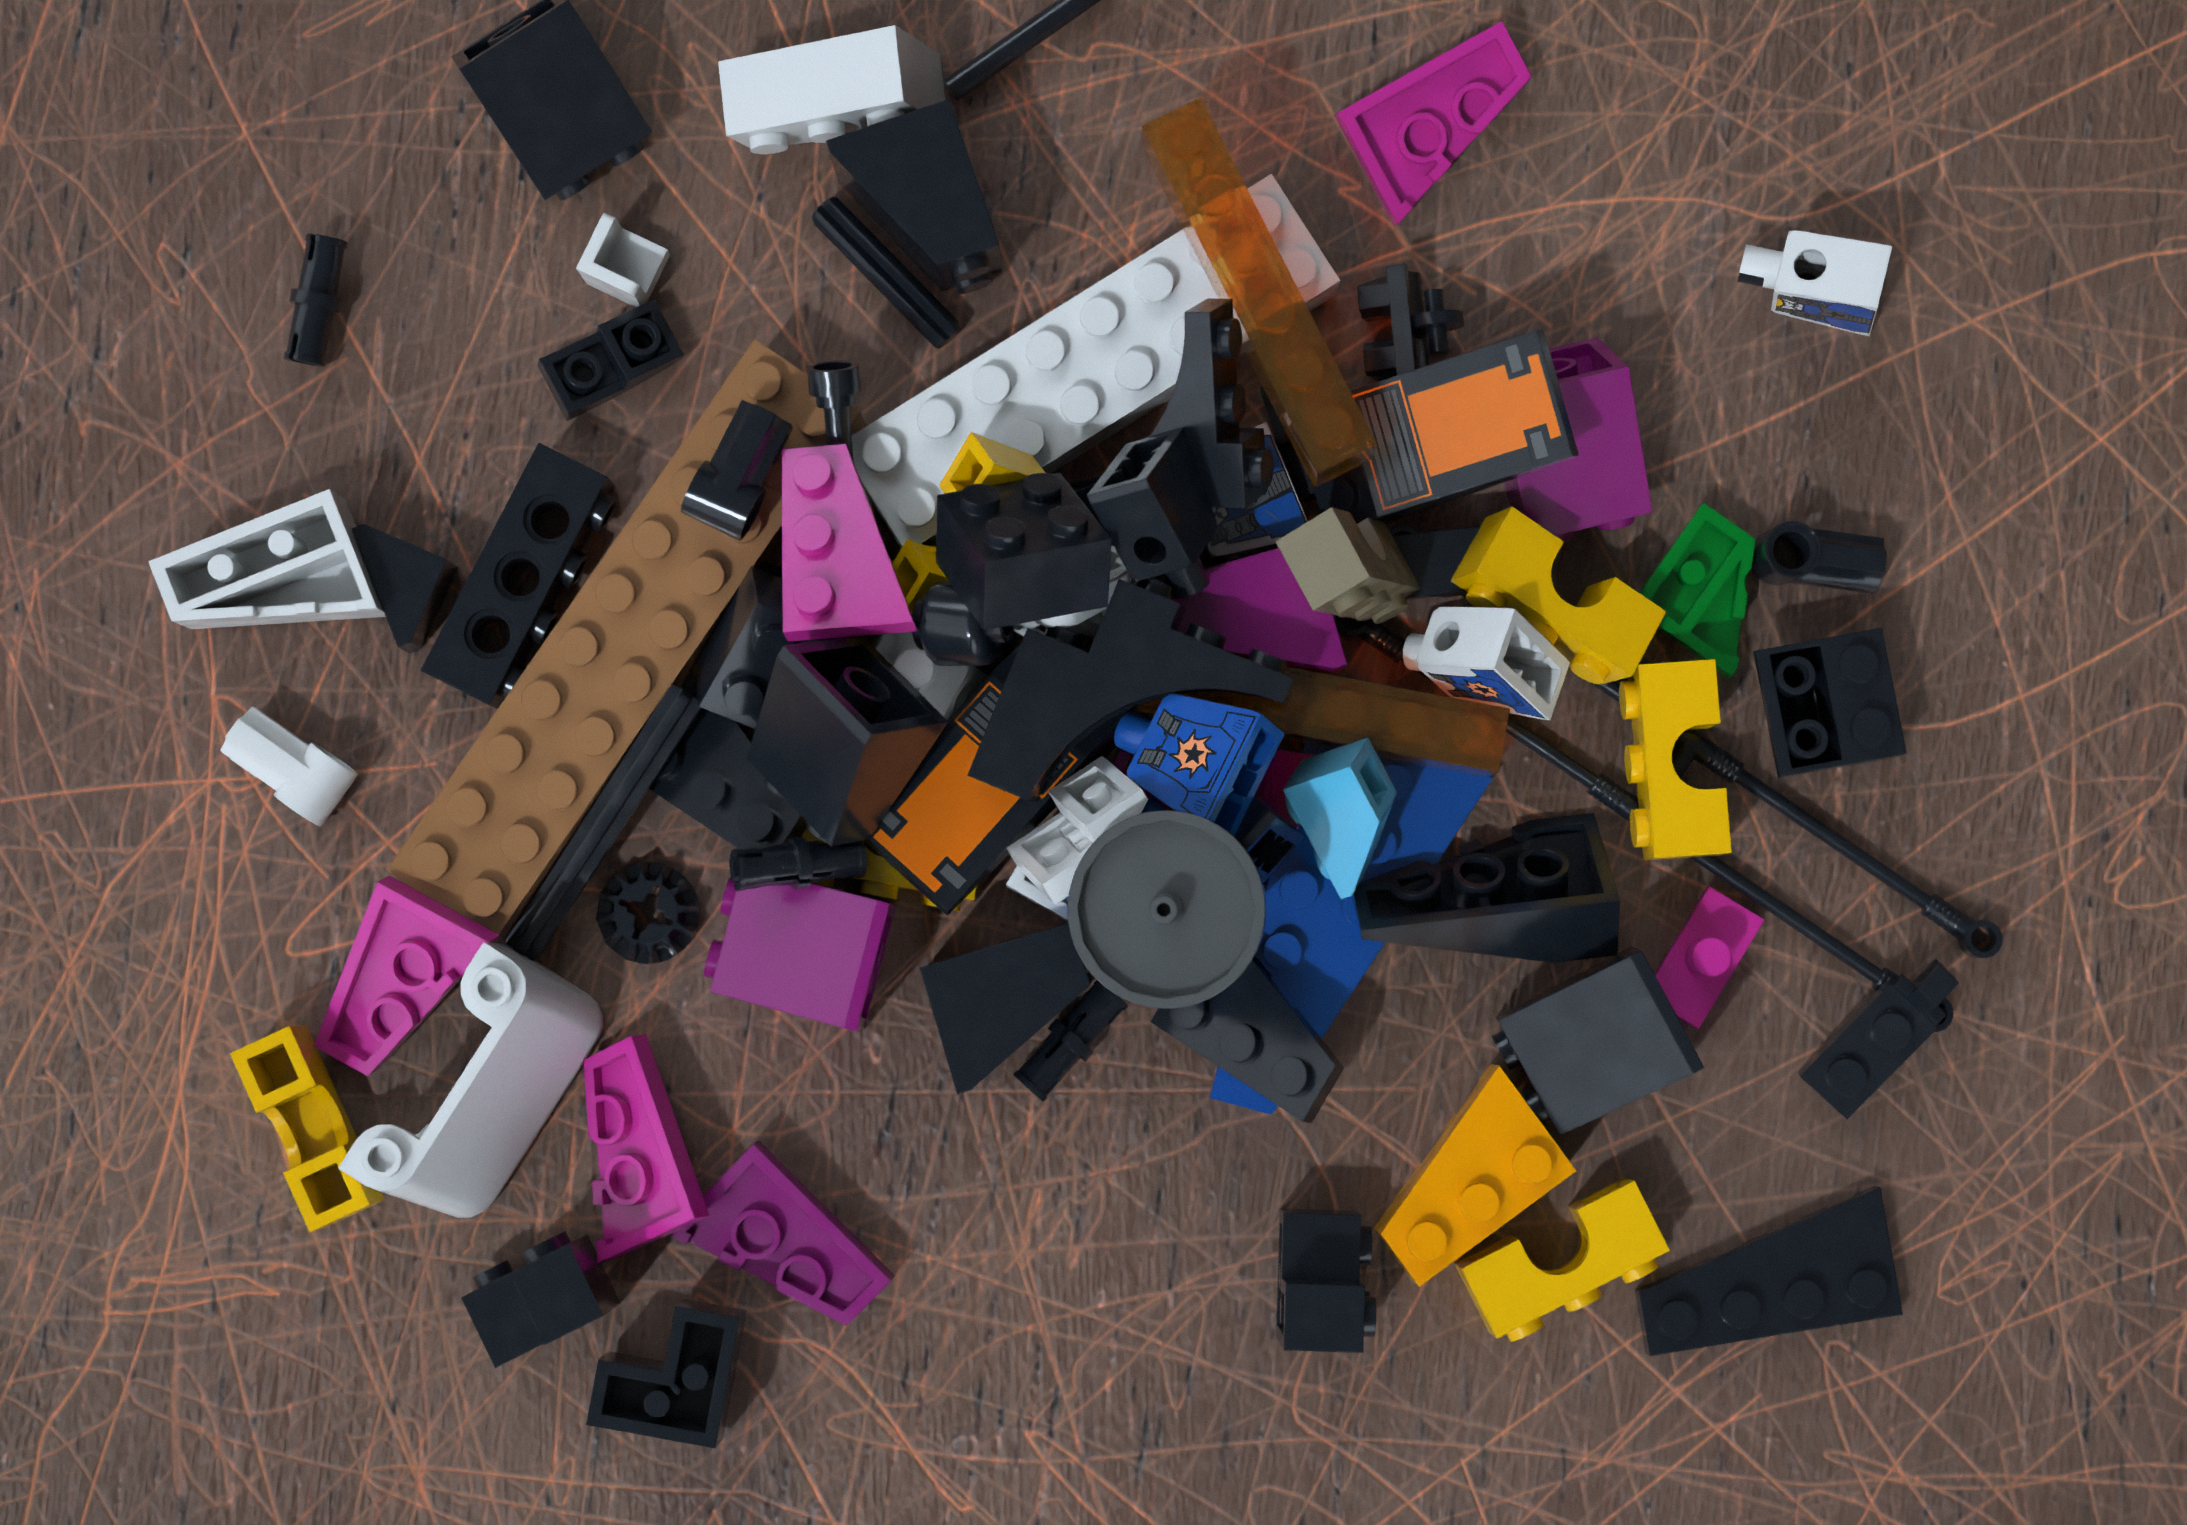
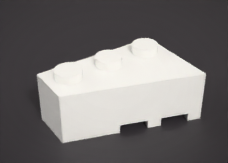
M896 25L718 61L726 136L749 147L750 151L755 154L779 153L787 150L788 145L826 143V140L945 100L940 53Z

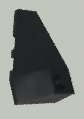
M1594 813L1529 820L1513 826L1511 837L1483 846L1478 839L1459 846V856L1434 865L1420 860L1362 881L1352 895L1362 940L1551 963L1618 955L1620 898Z

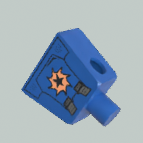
M1171 693L1162 699L1153 719L1134 711L1127 712L1116 727L1114 742L1116 747L1134 754L1127 769V777L1174 811L1195 814L1206 818L1235 836L1280 745L1284 733L1262 714L1253 710Z

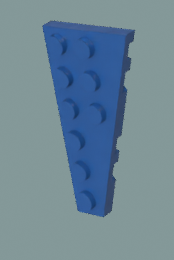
M1308 728L1301 753L1318 755L1356 742V740ZM1372 745L1397 793L1370 866L1360 882L1420 860L1432 865L1437 864L1493 777ZM1300 825L1298 831L1305 838L1278 866L1276 872H1273L1267 878L1264 889L1266 896V923L1261 943L1254 957L1261 961L1272 975L1271 980L1294 1008H1298L1322 1039L1385 942L1361 939L1353 897L1341 899L1332 881L1322 875L1316 864L1314 848L1302 825ZM1217 1066L1209 1098L1270 1115L1273 1114L1278 1105Z

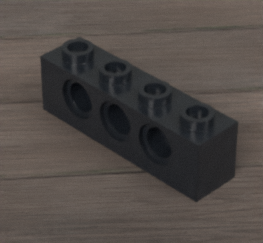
M538 442L420 671L496 709L499 708L526 669V666L523 664L534 643L542 645L553 630L559 616V611L553 609V606L563 587L566 586L572 589L579 580L588 560V555L583 553L582 550L592 530L601 532L614 512L617 498L611 496L615 485L607 476ZM554 508L567 510L569 525L565 533L555 539L542 538L539 533V522L543 514ZM522 565H536L540 573L537 588L525 596L513 595L510 589L512 573ZM493 621H506L510 628L508 644L499 652L486 653L481 646V633L483 629Z

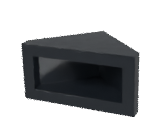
M365 524L351 528L397 647L408 653L422 649L458 567L443 557Z

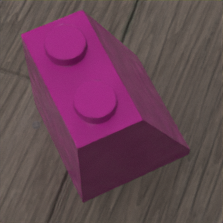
M1598 337L1549 348L1579 456L1504 482L1510 507H1514L1562 541L1572 538L1573 531L1594 526L1603 530H1614L1629 526L1635 521L1634 517L1653 512L1629 366Z
M1279 548L1206 568L1205 572L1210 583L1205 589L1186 598H1172L1173 601L1180 603L1186 608L1177 630L1178 632L1186 635L1190 623L1227 638L1223 650L1244 659L1248 658L1251 648H1254L1288 662L1284 674L1323 680L1336 677L1347 665L1333 615L1312 610ZM1166 580L1160 581L1168 585Z
M729 877L720 908V914L730 916L724 940L713 939L704 968V976L713 979L710 992L853 1031L864 1030L896 906L811 884L809 888L797 890L793 889L791 885H774L736 891L734 888L735 882H732L731 877Z

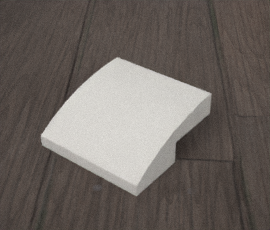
M1103 756L1049 790L1048 792L1060 813L1006 848L1017 867L1054 905H1057L1069 896L1075 870L1088 848L1096 839L1117 823L1141 814L1148 800L1143 790Z

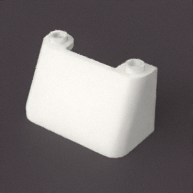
M483 942L464 972L461 980V997L472 1014L492 1028L432 1121L415 1135L394 1124H379L365 1130L356 1139L338 1169L367 1187L457 1218H468L486 1211L496 1201L583 1065V1060L588 1057L599 1040L604 1028L601 1008L589 994L537 961H532L526 956L519 954L512 947L504 943Z

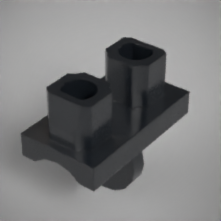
M1405 263L1386 266L1387 277L1378 278L1357 286L1359 311L1362 319L1370 322L1391 318L1393 339L1364 343L1365 373L1374 380H1385L1428 366L1426 334H1428L1430 354H1445L1449 352L1447 331L1456 330L1464 326L1463 311L1445 310L1443 289L1424 291L1426 312H1424L1420 273L1408 271V266Z

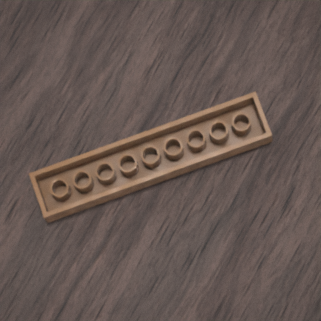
M756 339L748 347L386 869L413 889L500 935L494 943L506 944L508 934L667 689L674 684L681 686L692 668L696 665L751 566L757 568L763 561L769 562L782 544V451L763 487L766 489V494L759 513L742 541H738L681 512L682 503L691 481L704 461H711L741 400L767 409L792 424L793 430L783 449L826 446L824 410L817 407L816 397L809 395L807 374ZM852 405L849 406L851 433L854 435L861 430L865 422L861 410Z

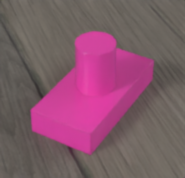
M1710 886L1706 887L1654 973L1677 1017L1695 1029L1700 1028L1764 922L1763 918Z

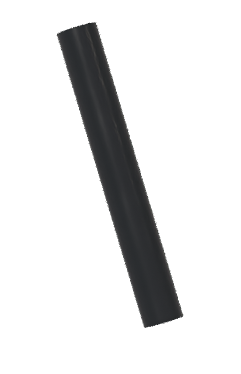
M1101 0L1055 1L943 80L944 85L956 101L960 100Z

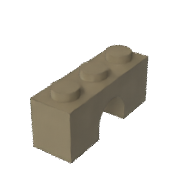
M1331 507L1275 541L1309 605L1316 612L1338 615L1340 618H1354L1357 621H1368L1372 618L1375 624H1379L1403 612L1409 606L1405 598L1421 589L1385 522L1366 518L1356 524L1350 512Z

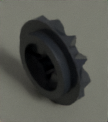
M639 862L617 871L599 894L596 921L605 943L617 954L632 962L655 964L675 957L690 943L698 927L699 903L692 885L680 872L661 863ZM656 886H659L660 889L656 896L659 899L656 908L660 912L665 913L664 917L673 920L671 926L665 923H650L646 930L641 931L639 938L636 939L638 917L630 912V908L623 906L624 900L631 903L634 901L645 902L650 894L653 895Z

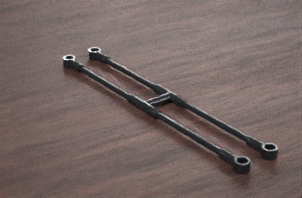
M1399 525L1390 530L1392 536L1418 533L1408 525ZM1333 615L1337 631L1340 635L1347 638L1359 637L1379 652H1383L1385 656H1388L1395 663H1399L1400 660L1404 662L1403 647L1406 639L1397 633L1395 634L1393 630H1390L1383 623L1375 624L1371 618L1368 621L1364 620L1360 628L1350 629L1342 623L1338 615ZM1417 671L1418 673L1429 679L1422 671ZM1616 681L1606 684L1591 683L1619 702V683ZM1467 705L1588 788L1587 793L1598 799L1599 802L1609 807V809L1614 810L1615 813L1630 822L1631 809H1639L1638 797L1626 791L1625 788L1610 780L1609 777H1605L1603 773L1597 776L1505 712ZM1695 729L1684 731L1676 740L1672 750V763L1680 779L1692 761L1695 760L1713 773H1716V775L1721 776L1728 783L1731 784L1735 781L1920 907L1923 916L1959 940L1960 948L1967 956L1972 958H1989L2001 949L2003 935L1995 923L1988 920L1975 921L1937 894L1930 896L1743 768L1744 763L1742 761H1739L1733 755L1718 747L1717 744ZM1690 857L1873 982V989L1878 990L1887 980L1892 983L1899 977V975L1890 971L1887 967L1880 969L1718 857ZM1979 927L1983 928L1990 937L1989 945L1984 951L1977 950L1971 942L1973 932ZM1947 998L1938 1005L1945 1012L1946 1016L1936 1025L1937 1029L1934 1032L1945 1030L1952 1022L1953 1007Z

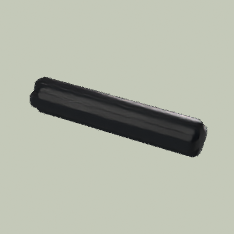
M830 197L815 210L812 215L814 225L935 348H942L956 336L960 330L958 320L837 197Z

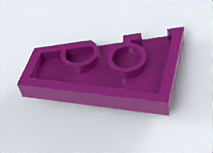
M759 1140L703 1195L710 1216L668 1235L684 1244L690 1242L719 1257L717 1261L737 1271L743 1269L777 1287V1291L846 1326L895 1277Z

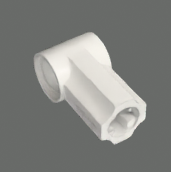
M251 707L242 717L237 719L225 736L224 745L220 750L251 775L258 777L275 789L276 792L273 795L278 800L320 827L359 775L354 769L313 742L307 744L255 707Z

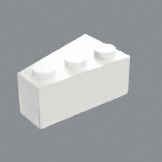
M331 489L148 561L171 621L189 629L386 617L351 528L356 527L347 501Z

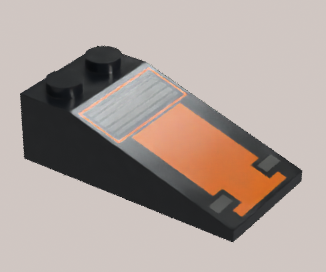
M1544 330L1531 331L1345 392L1293 413L1320 514L1331 507L1350 512L1356 524L1366 518L1389 524L1579 456Z
M1020 645L983 680L948 719L949 722L872 836L864 840L947 916L1010 854L1006 849L1008 846L1034 830L1057 807L1048 792L1049 790L1099 757L1103 756L1106 758L1116 748L1114 742L1115 730L1121 718L1127 713L1125 712L1113 718L1077 745L1056 768L1042 789L1037 802L1025 800L967 776Z

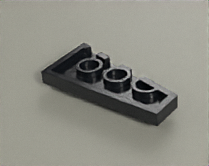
M1872 1186L1854 1194V1197L1829 1208L1824 1207L1801 1217V1220L1769 1234L1764 1233L1742 1243V1246L1714 1258L1709 1257L1635 1290L1645 1353L1649 1356L1903 1315L1881 1187Z

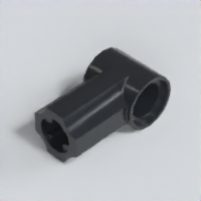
M741 400L711 461L705 460L691 481L682 503L681 512L738 541H742L762 506L766 494V489L763 487L793 430L792 424L767 409Z
M1789 521L1760 534L1756 538L1751 569L1762 582L1770 585L1794 583L1874 594L1878 592L1881 579L1885 574L1887 551L1884 547V538L1813 529L1807 524ZM1777 538L1787 540L1796 551L1797 560L1792 569L1782 567L1773 555V546Z

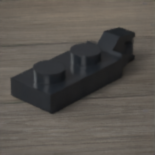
M1934 959L1913 982L1903 974L1892 983L1887 980L1798 1071L1799 1076L1841 1115L1848 1119L1937 1029L1936 1025L1946 1016L1945 1012L1938 1005L1959 984V981L1937 959Z

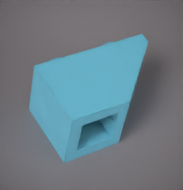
M1368 737L1301 760L1283 788L1286 806L1291 818L1297 824L1302 825L1314 848L1315 860L1320 872L1325 878L1332 881L1341 899L1353 895L1370 866L1397 793Z

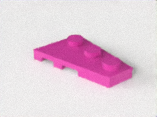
M846 444L782 449L783 634L788 642L918 631Z
M391 876L378 881L314 1047L366 1076L371 1075L382 1067L463 977L466 968L482 943H494L500 935Z
M647 1035L630 1036L583 1060L588 1135L597 1144L599 1180L592 1181L593 1205H601L604 1239L596 1240L597 1263L618 1259L710 1216Z

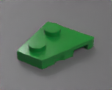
M1702 503L1693 513L1638 593L1666 611L1657 628L1658 631L1700 660L1715 659L1716 671L1725 678H1729L1734 674L1738 666L1739 657L1736 656L1741 620L1745 617L1748 596L1746 583L1748 572L1752 568L1756 539L1711 507Z

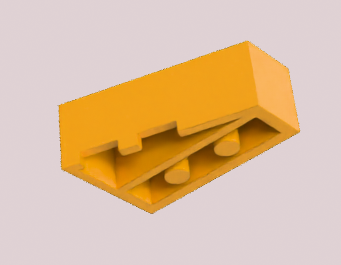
M1488 1065L1461 1108L1445 1126L1444 1132L1423 1162L1419 1163L1374 1227L1404 1271L1419 1287L1576 1172V1169L1499 1065Z

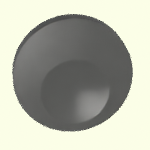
M1168 810L1142 813L1117 823L1098 837L1088 848L1079 862L1071 882L1068 896V922L1071 937L1079 957L1089 972L1105 988L1117 996L1138 1005L1162 1009L1181 1008L1201 1003L1227 989L1244 973L1252 962L1263 937L1266 923V896L1255 862L1244 846L1230 832L1220 825L1195 814Z

